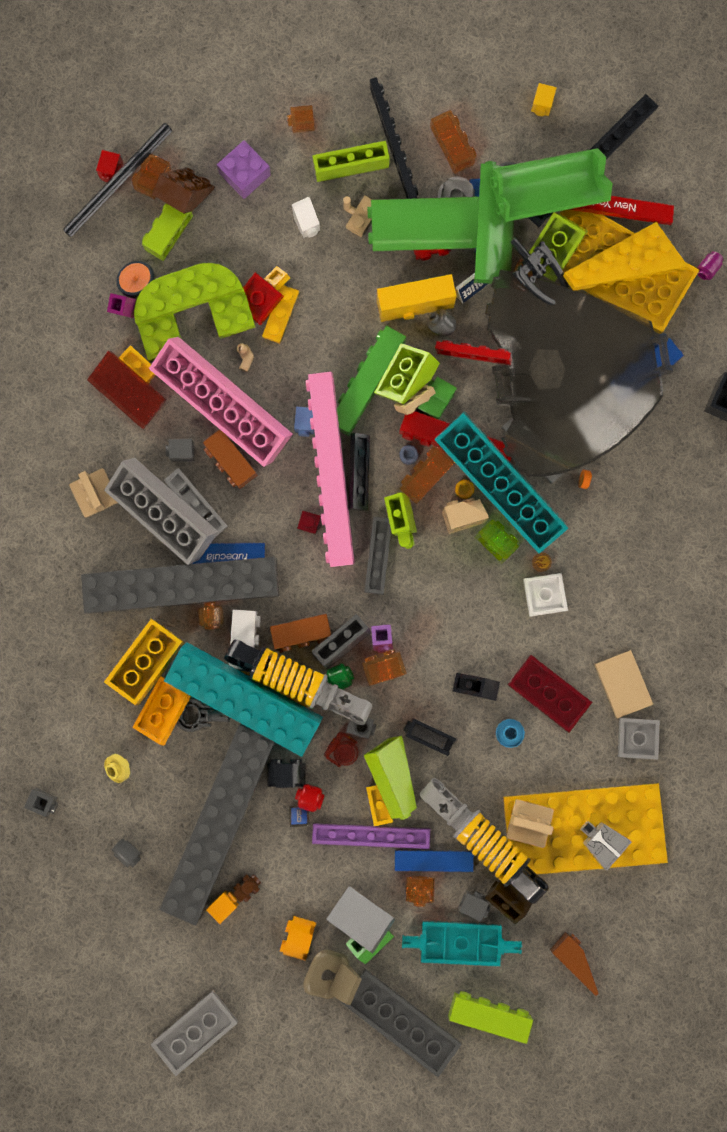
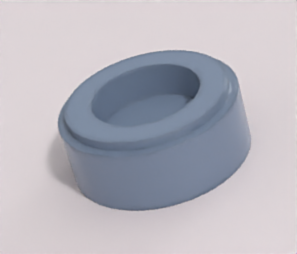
M411 445L404 446L400 450V460L406 465L414 464L418 459V450Z

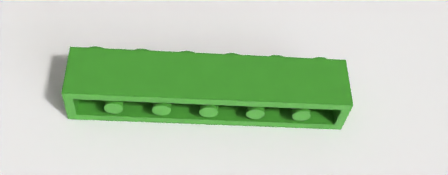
M387 325L384 330L381 329L378 332L376 344L370 346L366 353L368 356L366 361H361L357 368V376L350 379L347 385L348 391L346 394L342 393L338 400L340 432L347 436H350L374 396V391L400 344L406 342V336Z

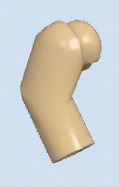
M241 343L237 346V352L243 359L239 369L248 372L254 355L248 345Z

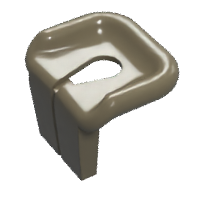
M325 949L315 955L305 976L303 988L309 995L324 999L335 997L343 1003L351 1005L362 978L349 966V960L344 954ZM325 970H330L336 975L334 979L322 980V973Z

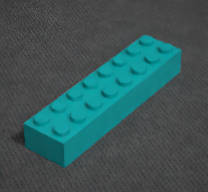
M465 412L435 438V441L539 554L569 529L565 521Z
M188 642L180 648L164 679V682L301 757L323 719V716L274 689L264 686L263 683L249 680L248 675Z

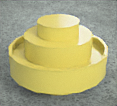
M112 754L105 759V771L111 780L122 783L129 777L130 768L126 759L118 754Z

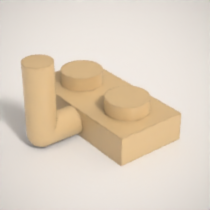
M364 195L358 207L355 208L351 206L350 197L346 196L343 199L344 210L352 214L346 229L362 237L371 223V219H368L367 207H371L372 199Z
M425 385L404 405L397 402L394 404V407L398 412L406 415L411 414L422 403L429 401L430 397L435 394V390L432 386Z

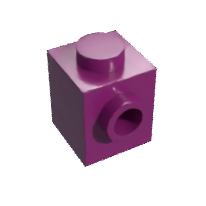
M110 293L107 312L134 318L137 299Z

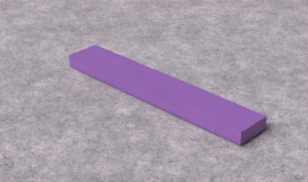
M313 823L312 844L429 849L430 828Z

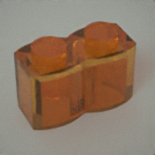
M150 154L141 164V169L138 173L135 172L132 177L134 190L155 199L156 197L152 193L159 175L171 171L170 163Z

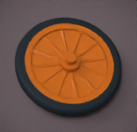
M130 262L119 271L116 280L117 287L122 294L129 297H137L143 288L154 280V272L151 266L145 262Z

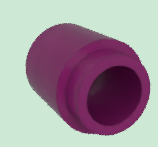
M715 251L707 254L697 267L699 269L698 276L703 280H711L723 265L724 259L722 255Z

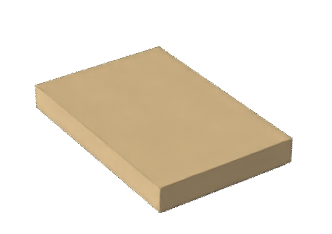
M631 650L594 664L617 719L653 705Z

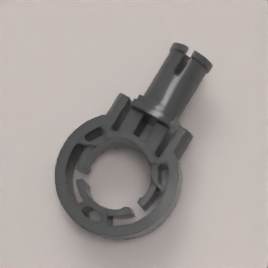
M192 698L188 702H193V704H188L176 724L184 731L194 732L203 727H211V723H202V721L230 722L231 718L223 717L225 714L217 710L202 709L212 707ZM190 706H194L199 714L198 720L194 724H186L187 721L184 719V711Z

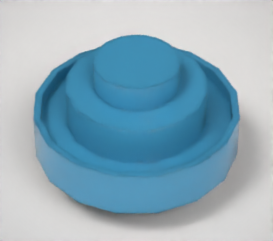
M506 719L498 724L495 735L501 745L513 748L522 743L525 731L520 722L514 719Z

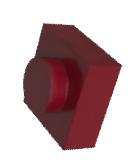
M302 511L297 529L316 535L321 516Z

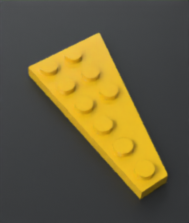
M655 222L566 271L563 277L572 290L576 291L605 283L607 285L613 284L621 280L629 281L651 277L653 274L658 273L667 274L674 270L683 271L687 269L688 265L658 223Z

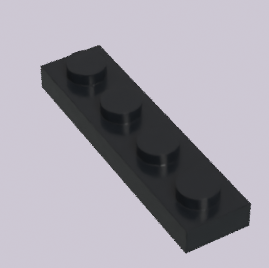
M351 433L348 509L368 510L370 435Z

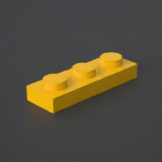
M285 285L279 290L284 297L270 313L262 335L263 338L279 344L299 295V290Z

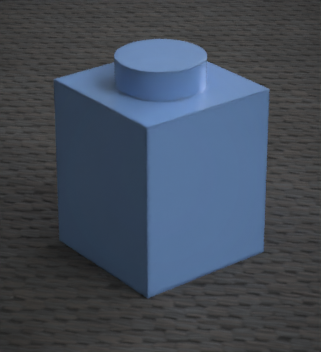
M296 407L294 430L295 433L302 437H309L310 434H314V430L311 429L310 418H313L312 410L309 411L308 407Z

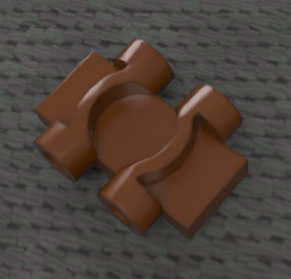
M254 874L251 877L246 875L242 879L244 882L242 885L237 883L233 887L235 890L233 895L240 903L243 900L248 902L252 898L249 894L253 892L255 895L260 890L258 886L261 882Z

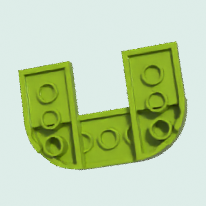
M201 263L156 278L143 288L136 300L134 318L135 323L138 325L149 362L155 360L169 338H181L174 313L207 302L209 303L220 339L256 327L245 290L232 271L219 264Z

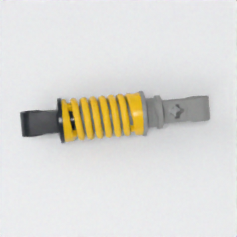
M235 639L232 641L224 659L232 665L249 671V680H254L258 683L263 682L264 686L270 685L271 689L277 688V692H283L285 696L290 695L292 699L297 697L298 702L305 703L311 709L317 704L322 706L324 710L327 711L329 709L350 719L354 723L360 725L366 723L373 707L372 704L365 699L358 698L349 692L339 689L336 684H329L327 682L328 675L317 671L313 672L311 668L305 671V665L299 667V663L296 661L292 664V659L290 658L284 662L286 659L284 655H281L277 660L278 653L271 651L267 646H264L259 651L240 640Z
M436 778L430 780L420 792V796L447 821L446 824L448 826H452L456 830L453 837L462 845H467L466 848L472 850L474 856L478 855L479 861L484 860V866L488 867L490 865V872L497 870L495 876L502 881L505 888L512 884L523 894L526 900L532 904L537 903L549 890V886L544 879L539 877L528 866L531 859L527 858L522 852H518L516 846L512 847V842L507 841L505 836H501L499 830L495 831L494 825L489 826V820L485 819L480 810L471 812L467 808L468 806L459 801L441 781Z

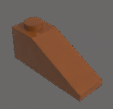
M565 932L550 948V951L597 996L599 993L584 950L579 946L581 941L574 934L569 936Z

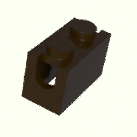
M501 880L495 881L485 899L513 924L518 923L526 917L532 903L526 900L523 894L512 884L505 888Z

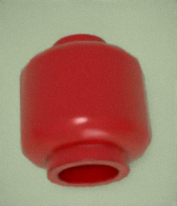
M305 784L302 789L298 788L295 799L298 800V807L310 812L321 809L325 794H322V789L310 784Z

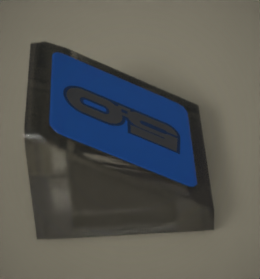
M289 806L290 827L310 826L309 811L298 806Z

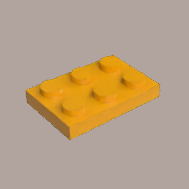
M160 676L132 728L156 743L165 746L191 696L164 682L165 678Z

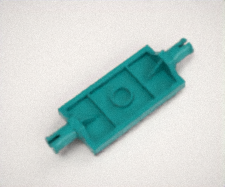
M422 920V934L420 936L402 935V948L420 949L421 963L500 966L501 955H504V953L522 954V941H504L501 924Z

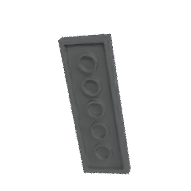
M365 969L360 976L362 980L351 1005L343 1002L342 1004L431 1073L439 1077L462 1043Z

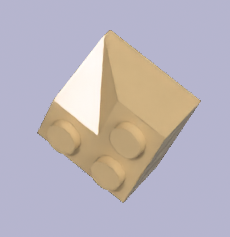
M474 498L459 503L458 500L447 503L442 512L449 534L484 524L489 518L481 500H475Z

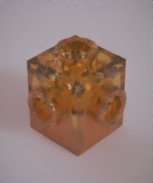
M426 876L407 877L406 901L413 902L414 906L425 907L426 903L434 902L435 878Z

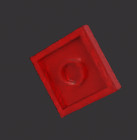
M256 272L243 287L253 319L259 325H262L284 296Z

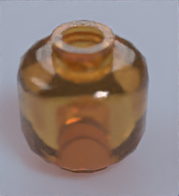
M205 602L204 606L198 609L199 625L204 627V630L220 629V625L224 623L223 607L216 605V602Z

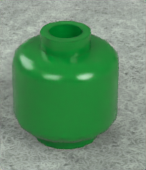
M342 663L328 669L326 672L328 675L327 682L332 685H338V688L342 690L352 686V680L355 679L350 667Z

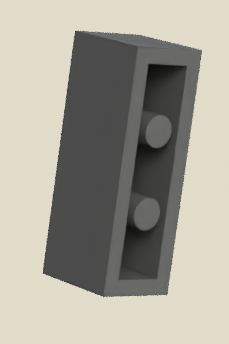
M356 614L317 646L312 653L328 670L372 632Z

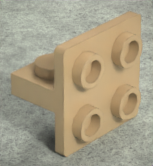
M103 468L91 474L84 471L78 474L79 480L69 484L85 518L118 503L104 491L110 480Z
M516 799L506 837L544 848L548 834L552 835L553 827L551 826L554 810Z

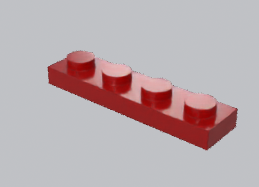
M449 340L436 341L435 350L440 355L510 366L512 362L511 352L502 348L492 350L487 346L472 347L468 343H460L459 345L453 344Z

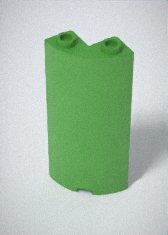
M597 148L493 168L490 185L494 189L498 215H501L504 221L508 222L611 201L613 183L604 175L606 156Z
M486 161L485 164L481 163L474 283L492 284L494 288H510L513 245L510 241L513 239L514 220L505 222L502 216L498 215L494 189L490 185L492 169L503 166L496 165L494 161Z
M479 197L371 200V207H367L368 219L372 221V232L368 233L369 244H372L373 251L476 248Z

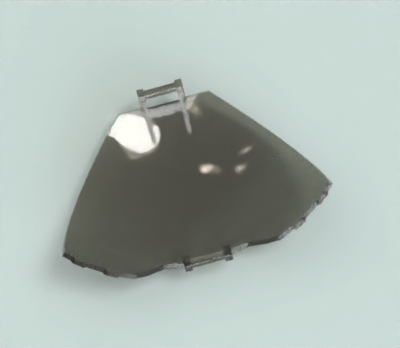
M500 269L498 277H493L491 287L494 289L492 302L486 306L485 314L489 316L487 330L490 331L494 341L499 348L508 350L512 355L511 366L496 365L492 367L497 390L496 404L510 406L513 417L511 425L504 437L501 438L505 445L503 451L506 456L514 460L516 463L514 467L519 472L525 473L528 477L557 475L583 467L607 454L626 440L646 420L662 399L663 385L661 376L673 373V366L670 365L667 348L668 335L666 333L654 335L652 321L629 310L578 290L573 291L572 288L536 278L534 284L555 300L554 305H548L535 297L525 286H522L517 278L513 276V272ZM659 344L662 366L657 368L654 347ZM502 376L510 377L512 396L505 395Z

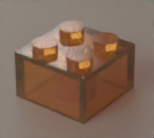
M395 649L384 652V656L377 658L376 655L365 658V662L362 665L369 686L407 674L400 651L395 652Z

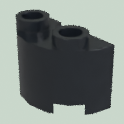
M270 759V763H267V787L295 788L303 787L306 784V763H302V759H290V763H282V759Z

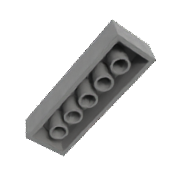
M136 458L122 461L104 490L187 565L200 560L218 533L212 525Z

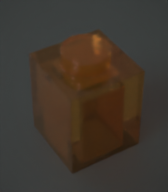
M312 105L290 107L291 115H287L288 127L292 126L293 133L315 131Z

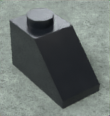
M456 673L452 692L496 701L500 682Z

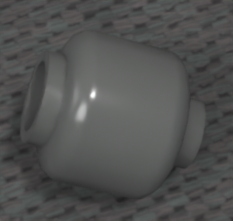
M438 309L429 315L428 327L432 332L440 337L449 336L454 332L456 319L452 314L444 309Z

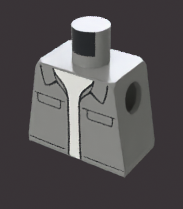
M587 821L580 829L588 836L583 844L605 870H608L632 843L629 839L602 822L595 827Z

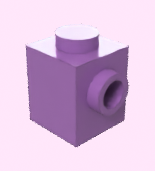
M391 625L371 626L373 650L378 653L389 652V649H393Z

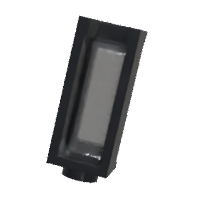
M414 718L412 722L407 721L403 730L406 732V737L446 756H449L451 746L456 741V738Z

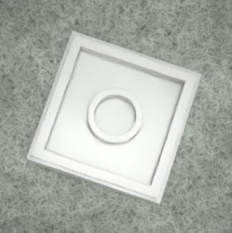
M562 573L523 579L529 617L568 611Z

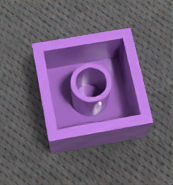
M245 140L217 164L219 174L243 199L271 176L269 165Z

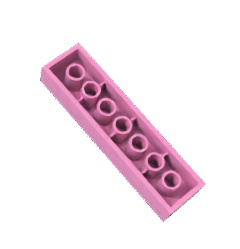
M179 337L169 338L149 367L154 374L263 467L274 461L293 435V433Z

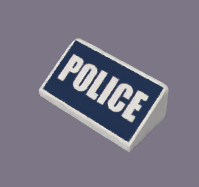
M472 274L455 288L456 296L461 303H465L488 284L474 283V274Z

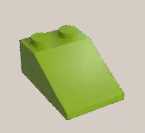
M553 212L529 253L535 252L534 248L540 247L539 243L543 241L563 271L588 231L559 212ZM549 265L546 266V273L543 275L555 282L557 280L556 274Z
M401 343L374 393L404 405L432 379L440 363L429 352Z

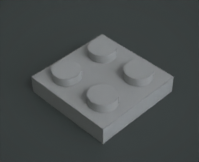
M619 718L618 757L658 760L660 720Z

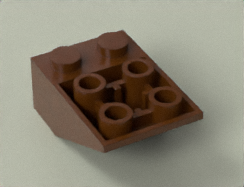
M185 167L161 173L152 195L185 214L193 211L214 190L215 186L210 184L209 179L195 175V171Z

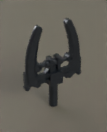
M514 237L510 243L524 260L518 267V271L513 272V276L535 297L548 305H554L555 300L541 291L534 282L536 278L540 279L546 273V266L549 265L559 279L564 290L568 289V283L563 277L564 273L559 263L543 241L539 243L540 247L534 248L535 252L530 254L520 241ZM532 271L533 276L529 277L527 273Z

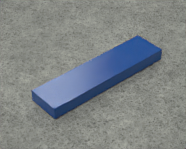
M395 850V871L473 872L474 855L472 851Z

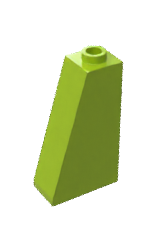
M402 736L390 737L367 752L364 758L391 819L400 818V820H404L411 816V812L417 806Z

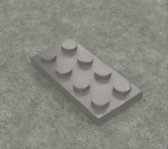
M212 990L151 1043V1046L173 1074L177 1076L238 1023V1020L216 992Z

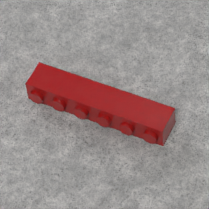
M414 411L411 414H405L399 434H402V438L412 441L416 439L420 441L421 445L427 447L433 445L438 447L439 451L446 453L435 441V438L450 423ZM488 437L510 461L515 446Z

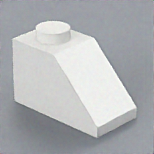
M307 197L292 204L294 220L303 238L315 236L320 231V224L310 198Z

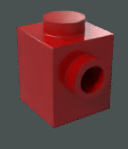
M105 150L101 151L96 172L102 181L108 182L123 166L120 154Z

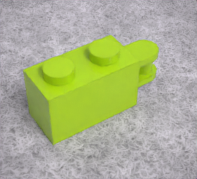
M401 492L384 497L392 534L398 536L401 547L411 549L414 546L412 533H416L417 529L409 495Z

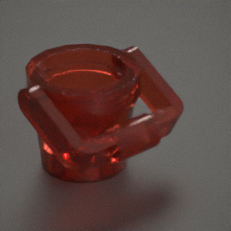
M340 731L327 746L324 757L339 768L342 765L349 766L359 756V750L355 745L358 742ZM343 736L349 739L340 742ZM332 752H334L335 760L329 757Z

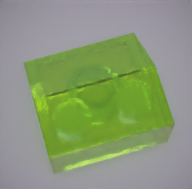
M492 519L477 533L475 538L503 564L520 545L517 544L519 541L514 535H508L504 531L505 527L498 520L495 522Z

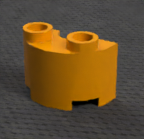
M293 916L292 921L288 920L285 932L289 934L287 940L282 941L280 952H283L284 955L306 961L316 922Z

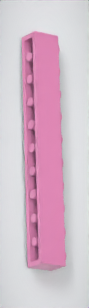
M332 372L308 374L309 380H306L307 392L310 391L311 399H308L309 411L312 410L313 418H310L311 429L315 430V437H312L313 448L317 449V456L314 459L315 467L319 468L320 474L317 476V485L321 487L322 494L319 495V503L324 509V514H321L322 525L326 526V533H323L324 544H328V552H325L326 562L330 563V567L355 564L334 377Z

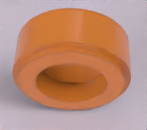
M585 469L581 471L579 488L587 489L592 478L591 471Z

